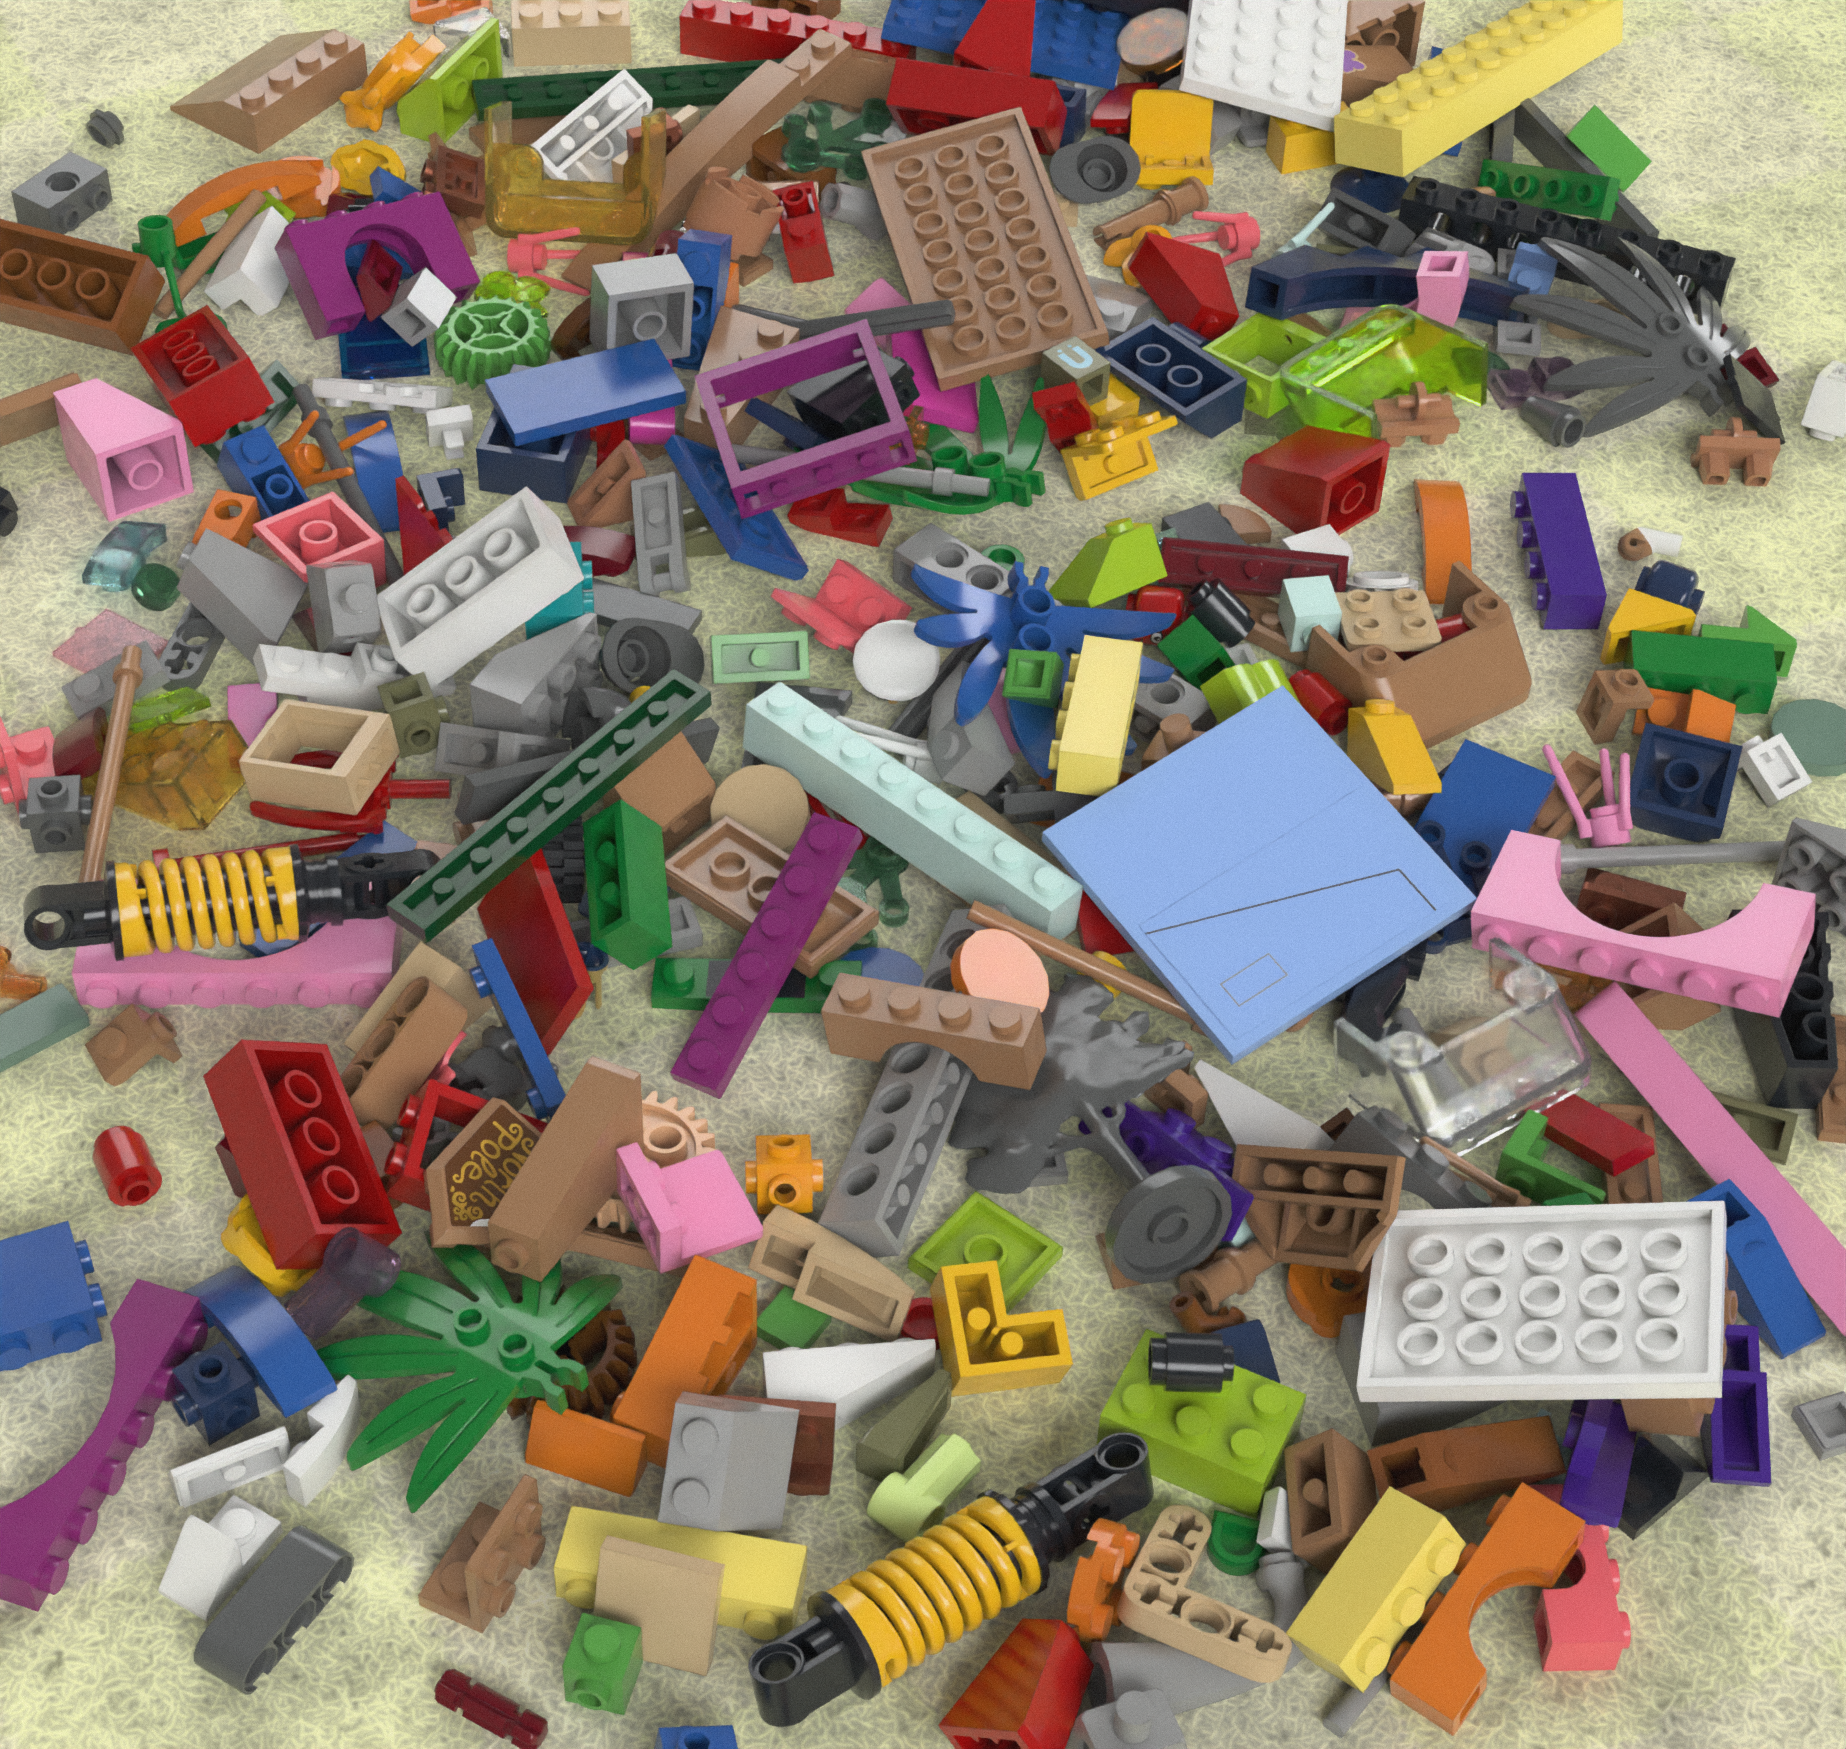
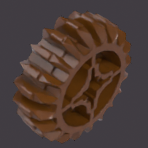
M562 1284V1286L560 1287V1291L555 1304L557 1303L561 1295L567 1290L564 1284ZM518 1294L517 1301L515 1303H521L523 1301V1296ZM610 1302L581 1330L555 1351V1354L560 1359L574 1360L584 1366L593 1362V1355L602 1350L605 1352L600 1362L587 1373L589 1385L583 1392L571 1385L559 1386L565 1390L568 1409L583 1414L589 1413L590 1416L601 1420L605 1414L604 1405L613 1407L618 1395L622 1391L627 1390L633 1378L635 1367H637V1351L634 1350V1332L631 1330V1326H626V1317L623 1315L622 1309L611 1310ZM535 1396L513 1398L506 1408L507 1414L514 1421L526 1413L527 1424L531 1425L533 1409L537 1400L545 1401V1399Z

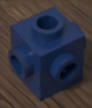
M224 1341L205 1351L193 1353L181 1365L172 1369L177 1391L175 1395L171 1396L172 1405L186 1427L194 1424L209 1446L260 1416L255 1388L259 1384L255 1372L242 1356L236 1358Z

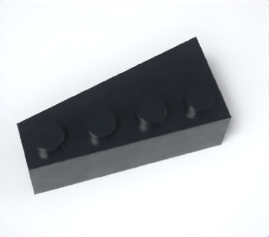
M1732 909L1727 920L1734 917L1742 910ZM1815 912L1813 935L1779 1018L1732 1007L1765 1104L1778 1109H1816L1838 1070L1835 1017L1831 1016L1830 1003L1834 997L1833 982L1829 981L1828 964L1831 960L1830 943H1826V931L1829 927L1828 912Z

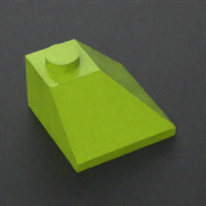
M1127 517L1106 524L1104 526L1106 532L1088 540L1048 592L1064 606L1094 608L1167 577L1152 523H1133L1131 517Z

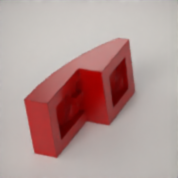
M1075 381L1032 392L1034 409L1047 424L1049 440L1060 454H1062V449L1076 444L1074 436L1099 428L1087 400Z
M835 488L795 501L787 515L790 523L806 531L872 547L880 546L893 520L890 504L848 503L843 488Z

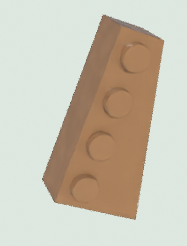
M721 305L698 374L798 342L799 328ZM695 382L684 415V438L718 449L697 383ZM784 387L756 396V398L772 405ZM751 398L720 408L731 444L743 445L760 422L744 412Z

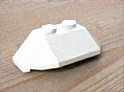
M623 69L528 147L525 152L554 182L596 199L603 198L614 189L611 160L627 149L626 130L651 123L650 112L652 111L653 98Z

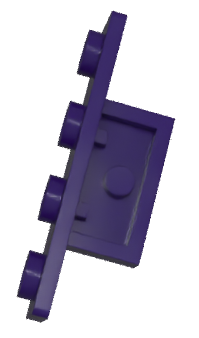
M1129 1100L1124 1103L1126 1112L1125 1118L1119 1126L1120 1135L1150 1175L1168 1167L1194 1165L1211 1171L1231 1196L1232 1209L1231 1219L1221 1241H1232L1254 1200L1251 1192L1232 1179L1235 1160L1232 1157L1233 1149L1216 1138L1202 1135L1194 1129L1196 1125L1195 1120L1179 1110L1168 1108L1165 1113L1142 1111ZM1106 1106L1102 1109V1113L1106 1118L1112 1117L1111 1108ZM1081 1119L1078 1125L1079 1130L1084 1135L1090 1134L1089 1128Z
M1613 1399L1573 1400L1562 1446L1570 1448L1571 1453L1559 1505L1585 1520V1524L1593 1526L1603 1524L1617 1528L1622 1515L1637 1432L1629 1431L1622 1404L1613 1402Z

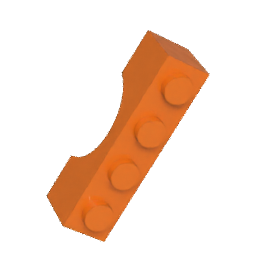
M1523 1482L1512 1498L1503 1494L1497 1500L1486 1520V1525L1491 1529L1479 1546L1471 1542L1464 1549L1453 1570V1573L1459 1577L1446 1595L1441 1591H1437L1420 1618V1622L1426 1626L1413 1644L1407 1640L1402 1642L1387 1667V1672L1392 1675L1390 1678L1391 1695L1452 1736L1461 1727L1487 1687V1670L1476 1655L1469 1637L1470 1626L1477 1611L1493 1595L1511 1587L1529 1585L1552 1589L1584 1541L1585 1520Z

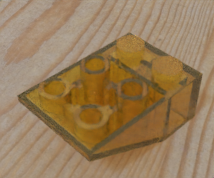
M202 719L188 723L169 721L154 725H141L139 723L129 725L114 806L176 831L205 830L246 784L240 771L239 760L249 746L232 720L208 721ZM99 770L94 775L81 780L84 794L95 796Z

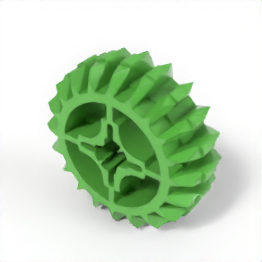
M496 294L493 299H483L479 296L475 302L463 300L461 308H450L448 315L444 318L439 329L435 331L433 337L435 358L438 360L439 367L444 370L445 377L453 376L456 385L467 381L471 390L478 387L479 384L485 385V379L509 374L513 364L530 367L546 365L552 351L550 328L547 320L542 318L541 311L539 309H531L529 302L524 301L517 304L514 296L502 300Z

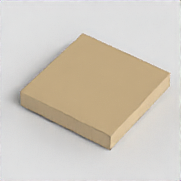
M607 1535L600 1547L593 1615L641 1627L643 1661L707 1676L714 1655L725 1564Z

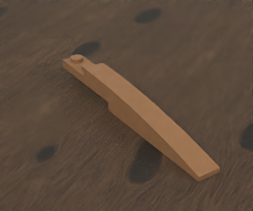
M819 29L781 63L778 64L769 59L721 101L640 183L561 274L562 279L587 289L591 293L592 265L622 261V252H646L650 249L655 238L661 232L671 230L686 217V213L708 169L715 166L730 169L727 176L730 178L753 158L752 144L852 57L851 43Z

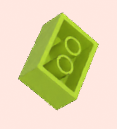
M1146 1329L1100 1414L1096 1445L1105 1437L1115 1433L1138 1435L1147 1443L1152 1476L1257 1519L1263 1506L1264 1494L1266 1491L1271 1490L1285 1462L1284 1449L1293 1445L1299 1433L1307 1394L1234 1365L1233 1381H1223L1221 1393L1164 1392L1163 1386L1149 1385L1148 1380L1150 1338H1164V1336Z

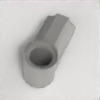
M828 183L821 192L822 198L819 206L823 218L854 225L863 235L872 240H880L886 235L887 231L873 190L869 191L842 183Z

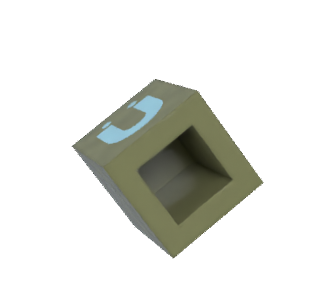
M1074 336L1042 352L1040 377L1044 380L1045 389L1075 381L1089 406H1092L1108 397L1111 363L1077 336Z

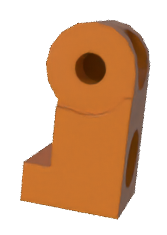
M217 489L194 534L192 543L197 545L207 528L246 548L251 538L257 537L253 532V524L261 521L256 497ZM228 506L241 508L240 515L237 517L231 516Z

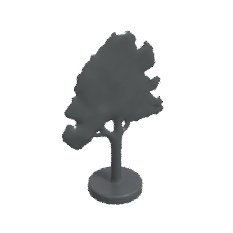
M1068 972L1064 975L1065 982L1058 992L1049 989L1047 1004L1044 1011L1041 1012L1047 1051L1031 1089L1026 1090L979 1081L973 1073L954 1118L955 1124L951 1130L948 1143L956 1149H987L988 1154L986 1156L971 1158L967 1161L965 1180L975 1190L999 1194L1023 1192L1044 1168L1045 1160L1052 1156L1077 1148L1089 1149L1100 1155L1118 1175L1128 1190L1111 1213L1105 1231L1107 1255L1127 1279L1143 1284L1165 1282L1181 1275L1187 1270L1193 1269L1212 1253L1224 1237L1231 1219V1196L1211 1171L1194 1165L1168 1167L1150 1175L1123 1141L1119 1126L1125 1118L1126 1107L1124 1103L1131 1098H1139L1156 1083L1163 1082L1175 1070L1185 1068L1194 1058V1052L1184 1048L1186 1042L1172 1040L1168 1037L1163 1044L1146 1043L1137 1040L1147 1033L1149 1029V1013L1146 1011H1134L1124 1022L1101 1020L1098 1016L1114 1001L1113 993L1092 977L1070 974ZM1106 1106L1111 1108L1112 1117L1106 1118L1102 1113V1109ZM1071 1116H1077L1083 1119L1091 1133L1084 1136H1069L1060 1132V1125ZM1053 1144L1058 1146L1056 1148L1049 1150L1050 1146H1052Z

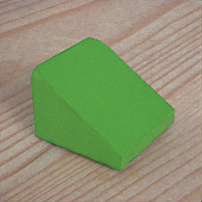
M1009 649L1002 696L1038 706L1057 708L1064 669L1062 659L1057 652Z

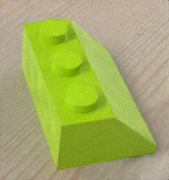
M491 17L459 41L406 94L400 97L396 113L399 117L400 132L402 134L430 142L429 135L437 132L443 142L446 143L476 113L471 93L472 80L503 78L499 19Z

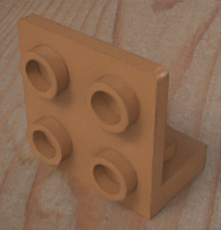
M525 1474L501 1511L480 1501L478 1502L418 1594L420 1606L482 1634L493 1616L502 1618L507 1613L516 1592V1585L514 1583L524 1568L532 1570L537 1565L546 1544V1538L542 1536L541 1516L543 1506L539 1503L536 1478Z

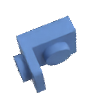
M1519 242L1508 281L1529 287V294L1549 295L1558 260L1537 244Z

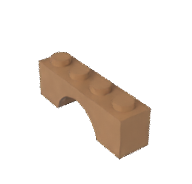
M839 973L821 1010L831 1054L880 1062L885 1051L894 1045L906 1042L924 1043L941 1048L962 1060L973 1071L979 1081L1026 1090L1031 1089L1047 1051L1040 1008Z

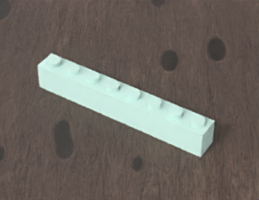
M778 682L746 704L743 737L744 749L768 765L785 769L799 780L802 788L963 900L971 905L974 900L987 906L1005 904L1013 918L1060 940L1076 929L1084 888L1079 882L783 683Z

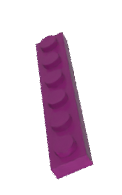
M815 812L813 813L670 1071L675 1081L718 1099L722 1098L861 843L863 837L858 827Z

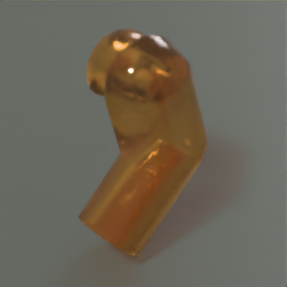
M0 946L1 998L27 1001L47 990V979L45 976L19 974L14 965L10 963L12 958L11 951L7 947Z

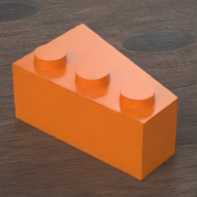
M694 1255L627 1390L622 1391L618 1395L610 1413V1423L646 1435L648 1462L666 1469L675 1402L684 1391L716 1397L726 1395L757 1345V1279L699 1255Z

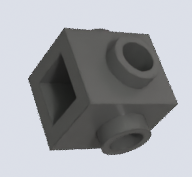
M80 775L29 778L27 799L19 800V820L22 830L30 829L35 853L85 849L94 797L93 795L84 794Z

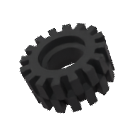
M582 815L541 848L562 903L582 902L585 860L583 857L584 832Z

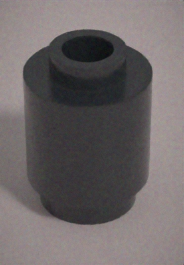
M1219 578L1208 582L1206 579L1201 580L1186 596L1189 604L1185 612L1190 617L1194 615L1219 643L1223 642L1228 648H1232L1241 642L1255 625V621L1249 616L1251 610Z
M1165 1332L1164 1338H1150L1148 1349L1149 1385L1163 1386L1164 1392L1221 1393L1223 1381H1233L1234 1349L1233 1346H1223L1222 1334Z

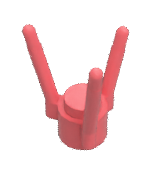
M1195 211L1192 213V218L1195 220L1223 222L1225 224L1221 225L1218 231L1173 237V240L1187 244L1218 240L1223 250L1231 252V254L1222 258L1223 265L1226 267L1238 260L1252 257L1251 250L1258 248L1260 244V229L1254 217L1249 216L1247 212L1229 214Z
M578 227L538 234H518V239H511L509 241L507 250L508 269L510 272L518 273V281L535 282L582 296L590 295L587 289L536 273L537 270H545L547 259H575L581 250H547L545 244L539 243L577 236L580 234Z

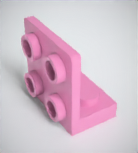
M637 1142L616 1149L617 1192L660 1274L690 1264L695 1254L707 1258L762 1238L763 1226L720 1150H714L660 1169L656 1161L647 1162Z

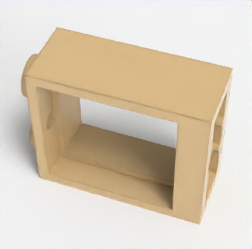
M284 699L273 716L267 720L264 728L250 747L244 751L239 763L240 771L245 779L251 799L357 815L399 755L400 749L390 714ZM301 746L343 752L331 770L290 764V761Z

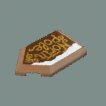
M492 1098L423 1172L425 1193L429 1195L432 1223L429 1225L431 1248H454L456 1245H484L486 1248H490L488 1221L542 1135L505 1100Z

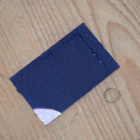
M355 287L356 290H357V293H358V295H359V297H360V299H361V301H362V297H361V294H360L359 287ZM365 312L355 330L338 334L341 373L344 379L373 380L430 375L427 339L424 338L412 347L381 318L383 313L370 322Z

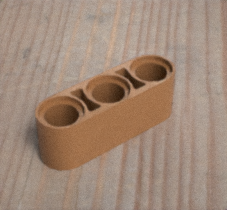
M418 977L405 987L340 1075L360 1126L377 1120L385 1131L390 1128L397 1120L406 1096L409 1093L416 1094L466 1023L468 1017L467 1008L428 977Z

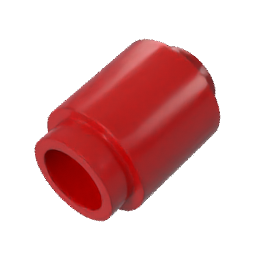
M1303 669L1289 678V682L1302 707L1327 734L1331 736L1337 735L1347 727L1349 708H1352V703L1322 674L1318 672L1312 673L1309 669Z
M115 1126L105 1130L97 1137L92 1155L93 1163L109 1199L114 1204L123 1207L126 1205H141L158 1192L162 1184V1176L141 1134L127 1126Z

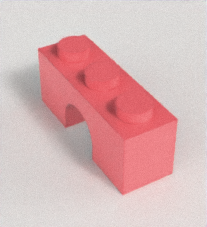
M1564 1484L1528 1486L1559 1504ZM1585 1524L1584 1541L1563 1571L1570 1578L1574 1586L1564 1589H1542L1533 1620L1543 1671L1615 1670L1622 1649H1628L1630 1646L1631 1628L1627 1612L1619 1611L1616 1599L1620 1588L1619 1567L1616 1559H1608L1605 1545L1609 1538V1526Z

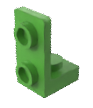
M1528 1109L1501 1153L1495 1179L1504 1185L1519 1190L1520 1195L1528 1197L1539 1204H1542L1545 1200L1586 1192L1595 1204H1603L1606 1193L1602 1189L1543 1162L1550 1146V1142L1543 1139L1548 1117Z

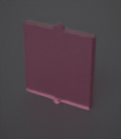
M106 608L84 627H77L75 634L52 653L53 657L83 673H87L121 654L123 648L127 645L136 646L147 640L157 656L165 649L169 641Z

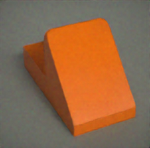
M1648 687L1654 697L1651 708L1636 709L1631 735L1642 737L1645 723H1650L1729 743L1736 705L1697 689H1693L1690 695Z

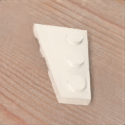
M319 377L313 379L312 393L314 397L325 398L326 406L352 407V401L369 402V409L395 411L396 405L413 407V413L425 414V411L452 405L453 387Z

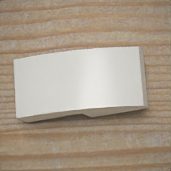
M347 1375L336 1385L338 1390L312 1404L310 1411L307 1413L311 1438L298 1443L282 1465L288 1495L304 1507L320 1493L343 1461L357 1430L361 1405L357 1381L350 1375Z

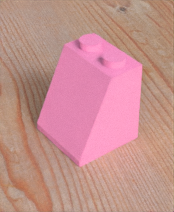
M97 378L53 392L66 459L109 522L194 492L183 425L179 419Z

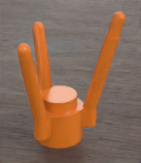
M313 410L289 440L279 445V451L282 453L303 490L311 485L341 479L354 473L352 467L322 472L326 459L321 449L312 443L299 444L319 418V412ZM380 420L341 440L338 444L342 452L385 429L387 423L384 420Z

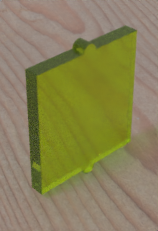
M184 687L156 697L147 698L142 702L133 704L128 730L136 734L212 707L209 697L189 687Z

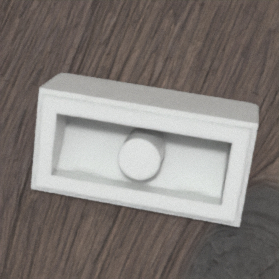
M285 1426L170 1470L168 1478L180 1507L184 1506L186 1508L283 1470L282 1465L286 1462L291 1452L288 1433Z

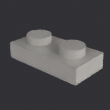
M147 640L136 645L142 650L140 667L143 670L142 684L135 690L134 701L170 682ZM122 653L61 687L78 720L99 706L105 711L106 717L110 715L116 687L112 680L113 670L120 663Z

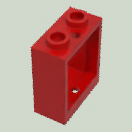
M430 1078L416 1095L409 1093L404 1099L397 1117V1125L404 1127L400 1142L395 1141L391 1146L383 1168V1172L390 1175L386 1189L387 1196L431 1212L429 1195L425 1193L423 1175L425 1169L420 1168L433 1116L465 1128L489 1101ZM518 1112L541 1134L549 1124Z

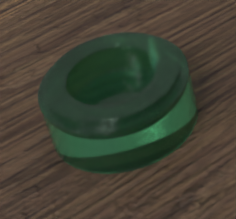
M149 563L142 566L136 573L131 583V592L136 601L143 607L152 611H164L174 605L181 592L177 589L180 579L170 568L157 563Z

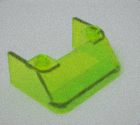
M1395 304L1380 305L1283 363L1280 367V388L1302 428L1309 425L1377 439V414L1371 411L1373 399H1390L1396 395H1409L1412 382H1424L1427 394L1440 393V395L1449 392L1480 407L1487 403L1488 343L1406 307Z

